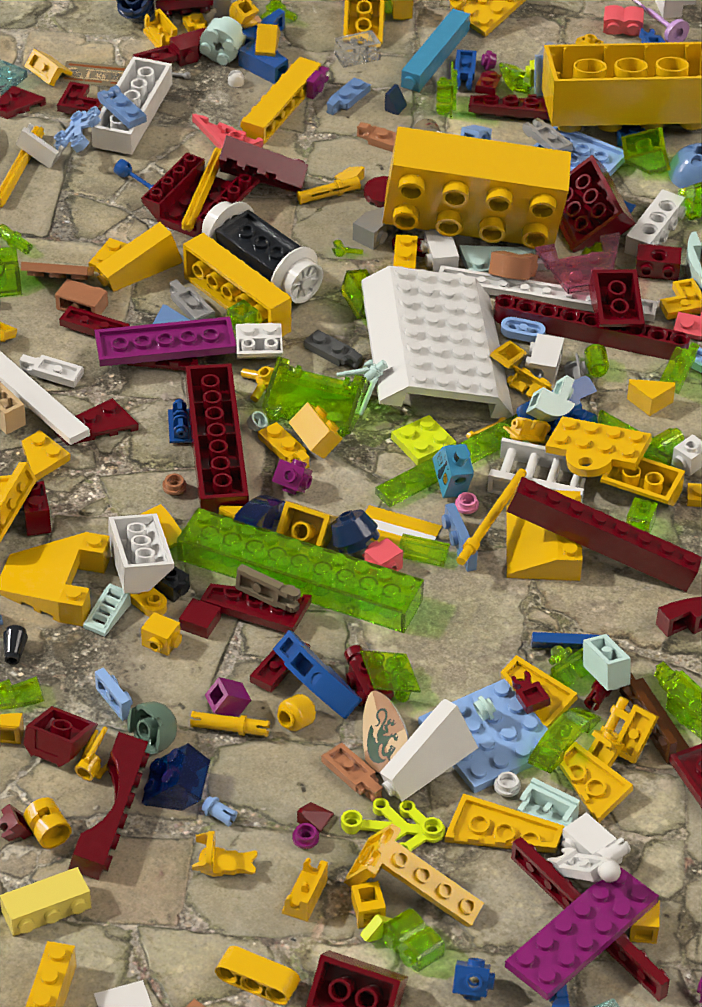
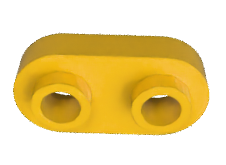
M154 587L147 592L130 593L131 604L146 616L150 617L153 612L164 615L167 612L166 597Z

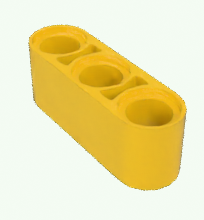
M237 946L228 947L215 968V974L225 983L278 1005H286L301 981L298 973L291 968Z

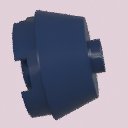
M116 0L119 14L134 23H143L146 14L151 18L154 13V0Z
M362 509L346 511L339 515L331 524L333 546L338 548L340 554L344 550H347L348 554L358 552L367 547L365 543L371 538L377 540L380 536L377 530L378 524Z

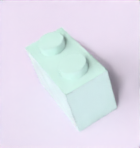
M607 634L583 640V667L607 691L630 685L631 658Z

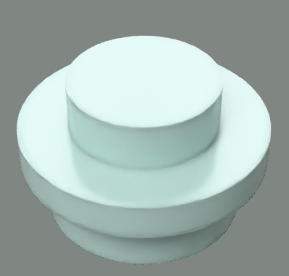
M482 696L478 697V701L474 702L473 705L481 720L494 719L493 713L496 712V709L489 698L484 699Z

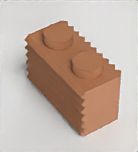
M67 279L55 294L56 308L62 312L66 311L69 306H73L101 315L108 306V291L100 287L86 285L81 281Z

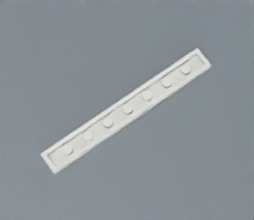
M0 351V382L70 445L90 436V430Z

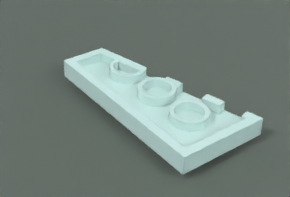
M459 246V253L467 270L489 273L491 253L495 251H508L515 254L538 255L537 271L554 269L555 265L549 248Z

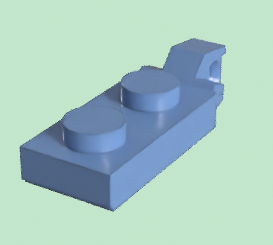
M354 77L328 99L326 113L334 115L341 109L348 110L370 92L371 84Z

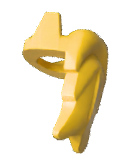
M215 831L196 835V842L205 844L206 847L199 855V862L192 865V870L200 871L212 877L222 876L223 874L235 875L245 873L252 875L256 873V868L252 864L258 855L256 850L238 853L236 850H225V848L216 847Z

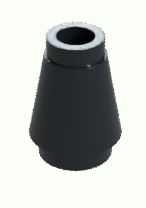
M8 626L3 633L4 661L11 665L20 662L28 640L27 631L22 626Z

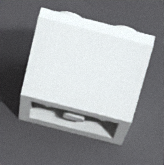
M281 323L236 324L237 359L282 358Z

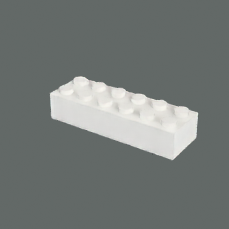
M138 57L131 59L116 85L129 100L147 115V122L129 129L103 106L99 115L101 121L96 126L91 127L92 147L123 154H133L172 85V64Z

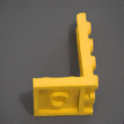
M393 823L368 838L343 881L352 887V885L366 882L369 878H375L382 868L467 927L473 925L484 905V902L396 842L395 840L401 829Z

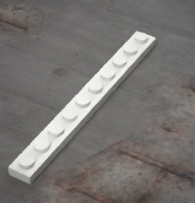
M443 265L439 269L440 273L445 272L475 277L488 295H511L594 312L588 289L534 280L509 279L486 272ZM641 298L644 321L654 322L658 301Z

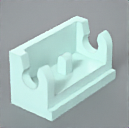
M535 778L531 780L520 797V800L523 802L517 811L558 823L565 827L578 818L579 799Z

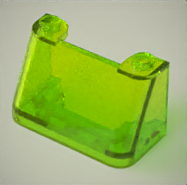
M278 357L261 407L263 412L266 413V417L271 420L279 421V419L290 421L307 402L314 407L319 405L328 413L326 418L332 420L339 427L337 432L340 436L345 437L346 434H351L355 427L369 385L367 378L355 375L353 381H351L350 377L345 376V379L341 380L303 371L302 366L297 365L295 368L289 365V359Z

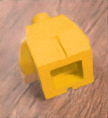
M237 0L231 4L229 9L230 18L235 19L245 29L255 25L258 26V23L261 24L262 22L260 17L256 15L259 9L255 4L252 5L253 2L251 0Z

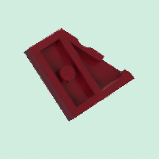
M12 86L0 96V117L9 119L17 114L30 111V106L39 104L41 107L45 106L46 97Z

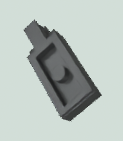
M318 329L304 340L305 349L337 366L346 364L355 370L362 366L363 356Z

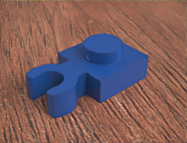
M643 28L640 29L639 38L641 43H665L661 35H655L654 29L650 28L649 32L644 31Z

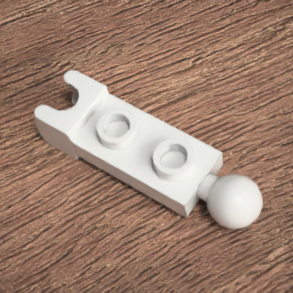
M565 847L562 849L563 855L556 858L550 857L546 860L550 861L556 871L564 878L581 879L592 883L602 879L606 882L616 881L621 873L618 863L610 858L581 854L575 848Z

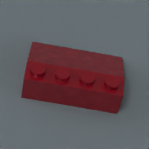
M593 155L570 171L569 192L559 228L572 252H577L619 237L636 224L607 169Z

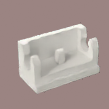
M29 123L28 127H24L21 131L16 145L50 169L61 158L64 147L60 145L58 150L53 148L31 132L33 125Z

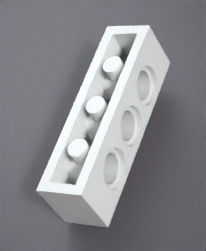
M662 189L626 235L624 253L637 257L638 243L660 245L662 242H666L670 231L675 230L679 219H683L686 214V197Z

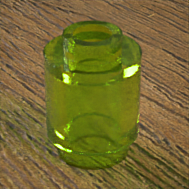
M601 344L588 346L584 351L586 367L593 377H602L609 369L606 348Z
M668 428L652 437L649 448L654 456L662 459L672 454L674 447L684 441L685 438L680 429Z

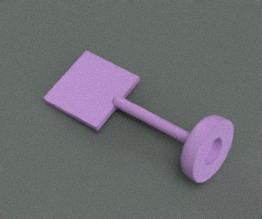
M632 0L652 18L657 19L667 27L665 31L666 42H683L689 33L688 22L683 19H676L669 23L651 8H646L638 0Z

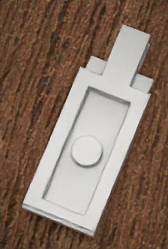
M23 354L19 360L20 369L24 372L75 388L84 374L82 366L45 355L34 358Z

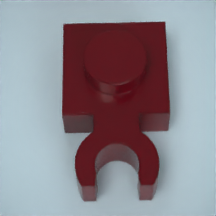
M524 671L525 680L519 681L515 676H512V686L515 689L516 698L527 714L551 705L550 697L540 682L532 683L531 674L528 671Z

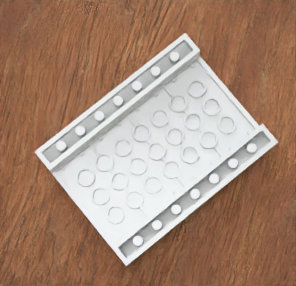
M388 266L362 279L361 286L373 364H378L381 360L388 364V368L383 371V375L378 378L376 383L379 404L402 407L406 393L488 403L491 418L499 419L505 417L507 420L514 419L504 366L490 356L494 350L500 347L490 296L475 277L433 272L424 269H411L402 266Z

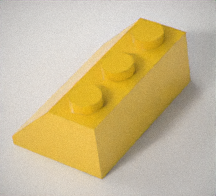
M643 457L636 471L613 466L602 475L600 482L674 506L682 493L685 471Z

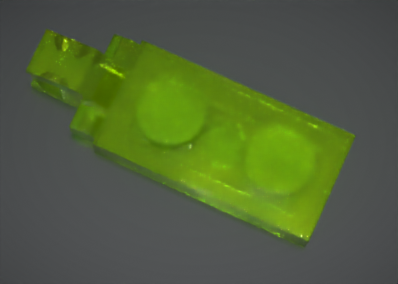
M664 661L656 665L654 676L659 681L658 683L662 689L695 720L701 718L702 688L683 670L673 671Z

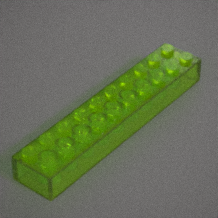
M197 508L177 538V556L180 561L235 579L237 568L243 564L284 583V585L295 586V588L301 591L300 597H303V594L312 595V604L401 633H405L423 601L424 579L201 508Z

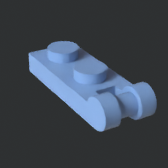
M117 85L110 87L108 91L103 90L97 93L100 103L129 129L147 122V115L129 100Z

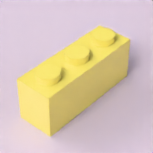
M78 867L4 893L0 895L2 914L14 937L90 909L91 897L90 890Z

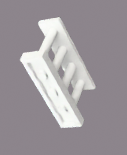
M502 437L500 458H504L500 471L490 470L487 492L501 495L515 475L510 473L514 461L528 463L525 469L527 472L525 478L554 491H581V503H583L584 489L579 488L582 476L573 474L570 486L556 483L560 471L572 473L567 467L565 456L546 453L545 446ZM537 466L551 468L547 480L533 478Z

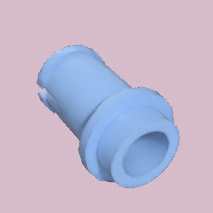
M209 796L202 805V810L205 811L204 814L206 816L211 815L228 827L232 825L230 820L234 822L238 814L237 811L219 802L218 797Z

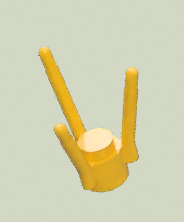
M106 726L102 728L99 735L97 729L94 731L80 761L75 766V772L84 780L92 781L94 777L101 779L108 770L107 764L101 768L102 761L95 754L108 730Z

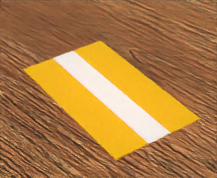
M371 505L365 511L378 524L377 530L380 534L377 540H373V538L370 540L380 542L388 538L400 549L424 556L428 555L442 525Z

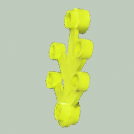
M377 798L373 801V813L377 816L386 817L390 822L363 819L360 812L356 810H347L341 816V828L349 835H354L360 830L379 832L393 823L401 829L395 841L407 834L415 835L407 842L399 843L409 851H413L425 842H439L445 837L446 833L445 826L440 819L436 817L426 818L416 808L415 803L410 800H404L400 803L399 814L389 806V802L385 798ZM403 818H412L416 824L407 823Z

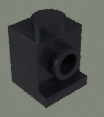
M174 566V569L158 582L154 588L167 599L175 602L190 589L189 574Z

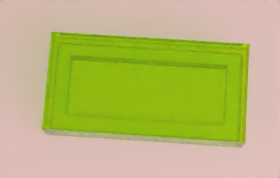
M403 533L399 548L403 550L404 559L444 567L450 550V543Z

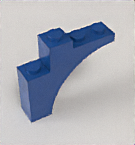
M277 9L262 19L261 24L278 25L280 31L285 28V11ZM255 25L247 29L243 28L242 32L246 35V42L244 46L238 49L239 66L275 84L281 75L288 70V59L278 51H276L275 57L255 55L257 26Z

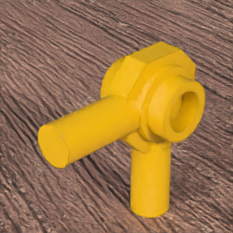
M265 366L260 368L259 371L242 369L241 377L256 380L258 384L250 399L258 402L266 388L270 389L276 385L279 379L276 368Z

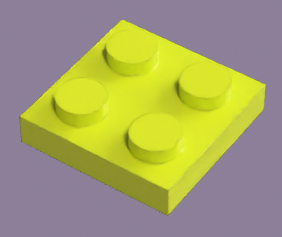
M430 415L391 432V439L417 466L432 460L433 456L443 446L456 445V441Z

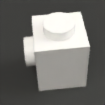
M692 434L675 446L672 465L684 470L688 476L701 469L702 440Z

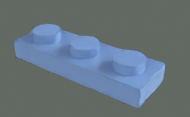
M455 503L445 504V514L441 517L444 529H448L451 545L456 546L457 556H459L463 550V544L470 535ZM478 552L471 555L464 566L467 572L477 570Z

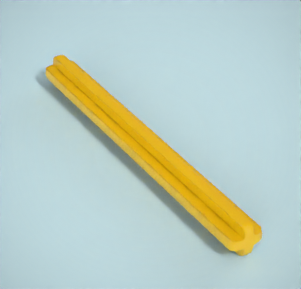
M35 126L31 132L42 139L44 128ZM22 149L0 186V208L5 205L32 157Z
M217 147L213 150L181 223V228L184 231H192L196 218L201 212L218 173L219 157L222 148L219 149Z

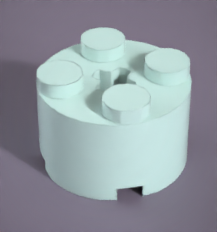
M227 16L218 19L214 18L200 37V52L220 65H226L233 61L238 54V49L244 46L246 42V35L242 32L241 24Z

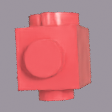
M388 538L380 542H372L362 554L364 569L380 582L402 569L403 550Z

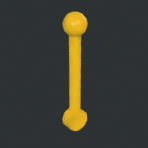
M501 417L497 422L478 431H470L467 433L466 438L469 441H473L476 436L500 425L505 426L507 419Z

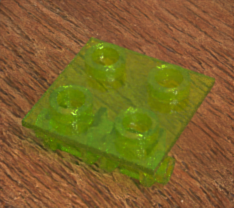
M451 61L450 79L440 77L437 81L435 109L439 115L450 113V119H452V111H456L457 70H453V61Z
M360 651L374 689L395 691V697L400 702H407L412 692H421L407 654Z

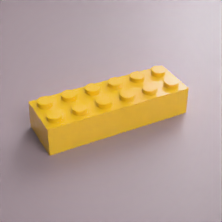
M205 233L183 243L184 278L243 323H281L282 337L291 332L292 300L287 293L283 292L274 283L268 281L259 272L253 270L244 261L234 256L229 250L219 245Z

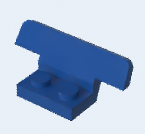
M582 376L574 380L572 385L574 390L569 401L575 403V405L563 417L598 423L596 414L582 409L580 399L597 392L591 379L588 376ZM530 401L517 407L518 417L528 418L533 421L537 420L526 413ZM562 417L548 422L551 430L547 435H552Z

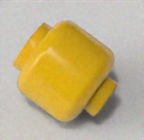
M296 694L280 703L277 713L278 721L289 731H299L314 722L316 718L315 705L304 694Z

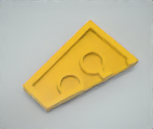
M516 655L501 671V678L505 679L513 688L512 676H515L519 681L525 680L524 671H528L531 674L532 683L540 682L550 697L551 705L534 711V713L539 717L542 724L550 730L578 699V693Z
M573 741L556 757L557 764L598 823L633 791L632 783L576 741Z

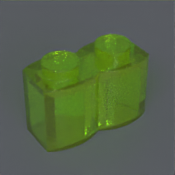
M408 908L383 924L382 938L385 945L400 954V958L405 966L419 972L444 956V941L435 930L426 925L421 916L413 909Z

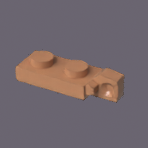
M363 122L357 126V137L367 140L369 145L393 152L396 132L371 126L369 123Z
M340 743L321 755V762L360 795L364 793L372 802L377 798H383V787L378 784L379 779L376 777V772L346 745Z

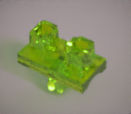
M556 645L551 649L552 657L548 659L551 665H556L551 668V673L548 675L569 687L576 680L570 670L574 669L580 678L589 674L583 667V648L570 655L572 653L570 647L564 649L562 646Z

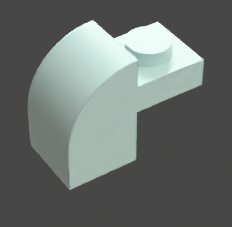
M566 375L556 382L553 392L544 387L534 392L526 413L546 422L554 421L569 413L575 403L569 401L574 389L572 385L575 379Z

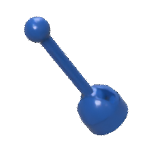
M120 159L115 164L114 173L123 178L131 176L149 189L154 185L149 184L134 174L131 164L125 159Z

